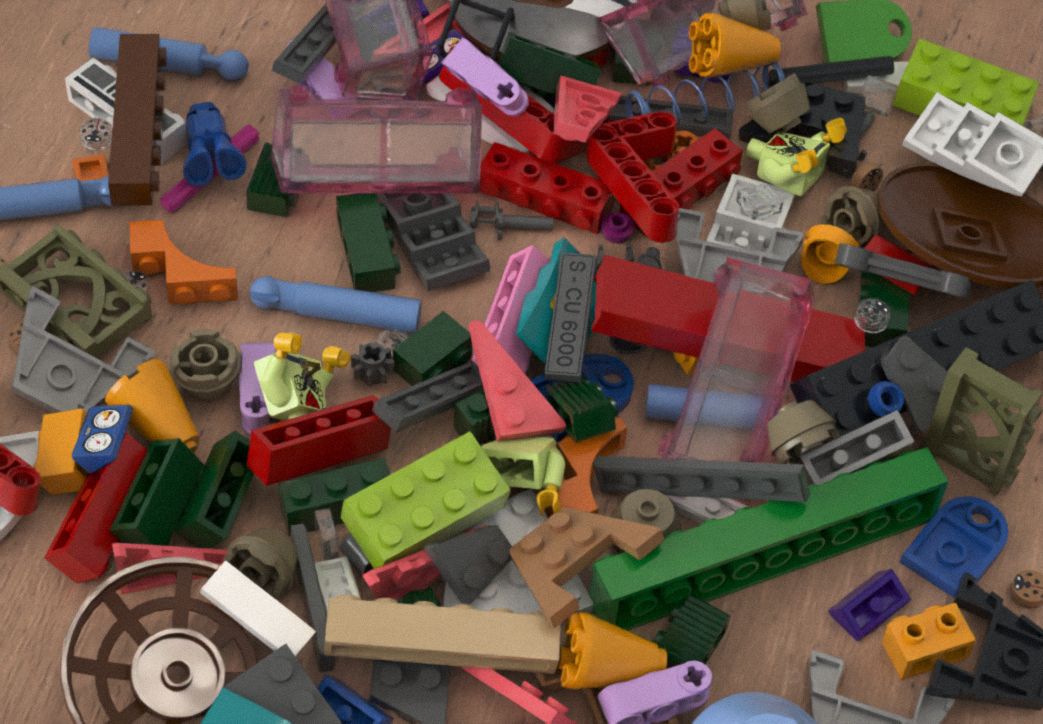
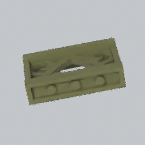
M57 224L52 228L53 231L10 264L6 265L3 263L0 265V292L25 313L28 295L32 286L41 291H48L46 285L50 284L52 292L49 295L59 300L60 289L58 282L82 281L93 283L94 292L91 308L84 305H68L57 309L45 331L101 360V355L144 321L148 322L153 318L150 307L152 301L144 289L141 287L135 288L131 285L120 269H112L107 265L97 250H89L84 246L74 231H66ZM57 251H62L70 257L66 261H60L56 255L54 258L55 267L48 268L46 265V259ZM39 265L40 271L27 275ZM117 301H122L130 308L119 318H111L104 315L105 312L109 314L122 312L121 308L113 306ZM74 314H81L79 315L80 320L78 322H73L69 318ZM100 324L108 326L102 332H100L98 335L92 338L98 330Z
M966 347L947 372L923 448L927 447L934 459L938 457L991 488L990 493L996 496L1003 486L1010 488L1019 473L1017 467L1026 455L1027 449L1025 447L1035 432L1033 426L1043 411V407L1039 406L1043 392L1039 389L1033 392L977 360L979 354ZM965 397L970 398L972 403L968 402ZM1008 407H1014L1019 410V413L1011 412ZM985 410L996 426L999 435L977 437L973 424L962 412L978 414ZM956 425L963 427L964 430L958 429ZM990 458H993L995 461H997L998 466L990 462Z

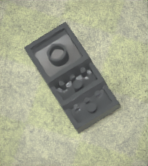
M436 173L376 191L379 204L385 203L387 223L427 291L490 271L489 259L476 244L475 232L462 217L460 203Z

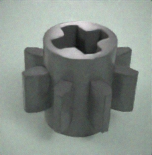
M378 342L365 345L360 344L359 355H351L354 379L361 378L367 386L376 385L381 382L385 384L386 373H394L391 349H384Z

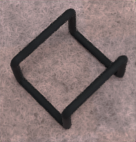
M454 0L437 48L440 56L445 58L448 54L445 52L444 44L461 3L504 19L490 58L495 61L509 22L515 20L514 9L509 7L505 13L470 0Z

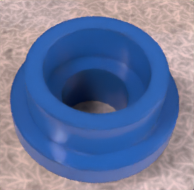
M887 381L879 382L869 391V406L880 417H884L896 410L900 412L904 403V394L896 384ZM881 395L887 398V406L883 403Z

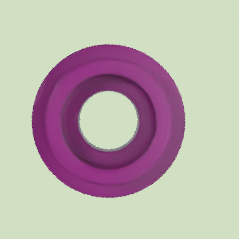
M613 212L607 214L602 219L601 231L608 241L619 244L624 243L632 236L635 225L633 219L627 214Z

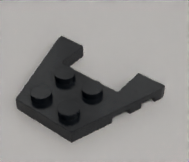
M805 83L810 110L799 116L802 122L791 128L790 131L814 136L821 131L826 134L828 133L826 124L829 121L843 118L847 132L843 140L835 143L827 154V165L855 172L864 122L866 97L824 87L819 84ZM752 119L739 129V140L749 143L754 138L767 143L773 138L778 129L769 134Z
M964 572L959 581L953 603H956L958 608L988 620L974 672L972 674L937 659L932 668L925 694L1041 711L1043 708V629L1023 614L1018 617L1002 604L1004 599L993 591L990 594L985 592L975 584L977 580L975 577Z

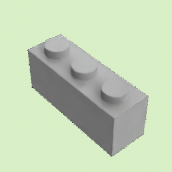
M896 410L801 455L797 464L804 465L808 485H819L831 481L839 474H851L863 470L873 462L879 461L883 463L894 459L901 453L910 450L915 441L900 413Z

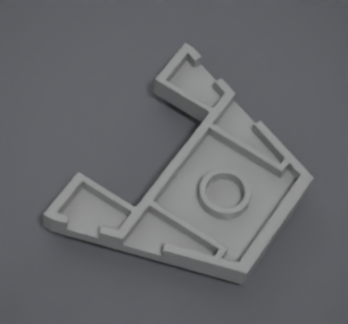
M679 208L676 239L682 273L685 276L766 296L802 245L804 233L774 227L769 253L699 240L705 213Z
M32 286L26 305L11 392L51 413L81 408L88 412L89 408L98 406L105 400L109 390L120 378L126 374L130 379L138 372L137 366L152 359L155 353L154 350L127 337L114 361L109 365L45 331L59 308L61 301Z
M812 649L809 658L811 717L817 724H941L955 703L956 699L929 696L925 694L926 687H922L913 719H908L837 695L835 691L845 660Z

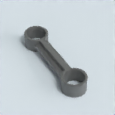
M843 243L839 244L834 264L846 268L869 272L962 299H969L973 284L967 276L929 268Z

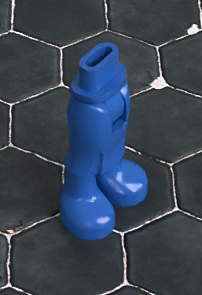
M212 102L198 103L190 106L189 112L186 115V131L189 138L188 149L190 153L183 165L186 181L193 186L208 184L213 177L211 157H215L216 167L221 177L227 180L240 178L246 171V159L243 153L231 144V137L227 134L226 123L220 114V110Z

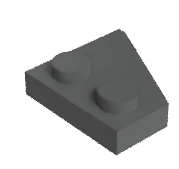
M905 335L899 338L881 363L887 379L902 390L904 394L903 404H905L914 423L910 425V428L915 435L923 433L932 421L947 371Z
M488 525L475 529L472 533H462L451 537L452 539L440 543H430L424 547V550L461 603L471 604L512 560L509 554V549L512 545L498 525Z
M374 660L370 701L385 710L396 712L400 718L411 724L414 721L419 724H446L450 666Z

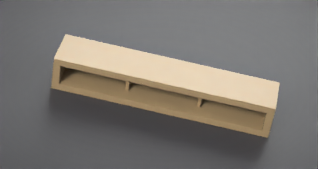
M339 595L337 598L329 597L323 655L554 674L559 662L561 624L556 628H552L543 611L521 614L513 613L508 608H493L490 611L475 610L474 607L465 604L454 605L452 608L438 607L436 604L428 601L402 604L391 598L366 601L359 600L358 597L353 595Z

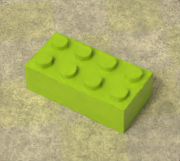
M919 38L901 78L892 106L921 116L938 92L962 107L968 102L994 118L999 112L1023 126L1040 82Z
M469 431L345 499L341 519L373 568L376 569L424 550L427 544L446 541L505 508L511 490L473 434Z

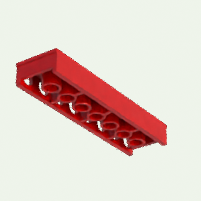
M604 255L603 262L594 275V281L597 282L595 321L592 324V332L791 382H796L807 375L865 351V327L862 321Z

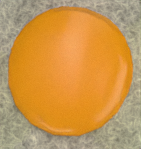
M819 224L812 226L805 234L804 248L801 254V266L805 274L814 282L821 284H831L842 279L850 268L834 264L840 243L859 247L858 242L852 235L833 225Z

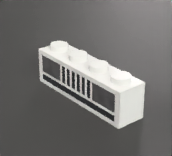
M92 58L65 78L68 100L96 121L100 119L99 123L112 131L117 74L109 65H103L95 58ZM164 108V116H158V120H162L163 139L156 141V146L161 147V165L188 144L185 121L180 115L173 114L166 108Z

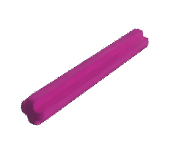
M246 125L231 137V144L244 153L259 140V132L251 125ZM211 157L213 164L212 179L219 174L215 157ZM184 177L161 196V206L169 213H173L204 186H193Z

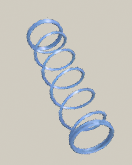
M771 62L763 67L762 81L765 91L770 88L768 82L769 66L776 69L780 82L785 79L782 68L777 62ZM757 67L754 76L747 70H744V72H746L753 80V97H756L755 86L757 88L758 95L761 94L759 85L756 81L757 72L761 67ZM734 73L730 74L727 82L721 76H717L726 86L727 104L729 109L734 111L735 100L729 87L730 79ZM709 77L704 78L701 88L688 79L681 80L674 91V95L663 86H654L649 92L647 101L636 90L630 91L625 102L627 118L633 117L631 108L632 95H635L642 115L651 113L649 108L650 96L655 89L660 88L665 90L672 98L674 116L677 119V123H680L681 112L676 101V94L679 86L686 82L692 84L698 90L700 106H703L702 99L705 106L703 116L707 117L708 105L702 92L704 84ZM729 93H730L731 100H732V107H731L730 100H729Z

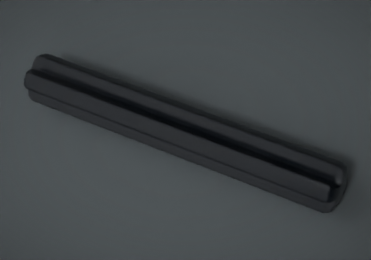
M892 56L788 67L782 68L785 78L795 73L801 84L804 82L815 84L892 75L894 73V60ZM771 69L768 73L770 87L780 82L776 69Z

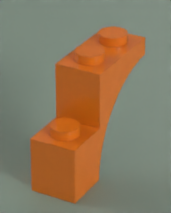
M164 219L129 222L130 255L133 272L147 275L166 273L169 304L238 300L235 267L210 266L197 262L183 254L169 239L165 230Z
M621 417L615 419L616 430L577 443L568 435L557 443V449L560 450L565 460V479H563L561 490L557 491L562 508L567 507L598 514L599 508L593 498L590 486L591 479L595 473L593 462L597 456H611L625 448L627 426ZM553 506L545 508L549 518L554 514Z

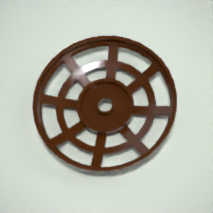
M164 557L143 561L114 574L102 582L84 600L74 615L66 633L60 660V685L65 707L73 724L86 723L76 704L72 687V672L95 676V686L99 701L105 714L110 719L105 724H132L145 712L159 719L166 720V724H182V721L192 720L199 716L204 718L221 689L244 673L225 672L224 663L219 651L232 639L235 640L242 653L246 671L257 664L254 648L243 631L244 627L216 606L199 599L190 598L192 575L210 579L221 565L188 557ZM177 574L174 597L153 599L137 605L129 610L116 592L125 585L145 577ZM104 602L117 621L104 637L97 654V660L73 656L76 642L84 624L93 611ZM173 610L172 628L158 631L152 635L138 621L140 618L154 612ZM189 611L207 616L220 624L222 628L209 639L199 632L188 629ZM126 631L139 646L133 657L132 664L108 662L114 644L120 635ZM172 666H180L186 670L188 679L183 683H174L169 680L166 671ZM107 678L130 681V686L136 700L121 712L116 709L111 699Z

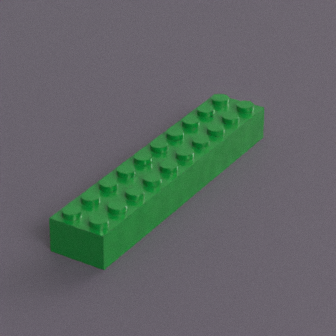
M927 447L914 452L908 450L886 462H873L863 470L851 474H839L831 481L819 485L810 484V496L807 502L769 500L767 503L753 508H741L733 515L719 520L709 519L699 527L687 531H675L664 538L665 541L641 560L627 552L618 555H606L593 563L589 594L594 603L593 612L596 617L629 631L670 616L678 602L685 604L691 594L707 603L928 524L935 514L938 513L948 480Z

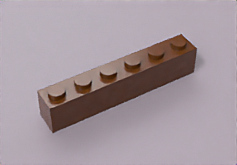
M120 34L108 178L111 206L152 205L153 192H159V171H155V166H161V147L156 146V141L163 139L162 120H158V116H164V96H159L160 91L166 90L165 71H161V67H167V48L161 47L159 34Z

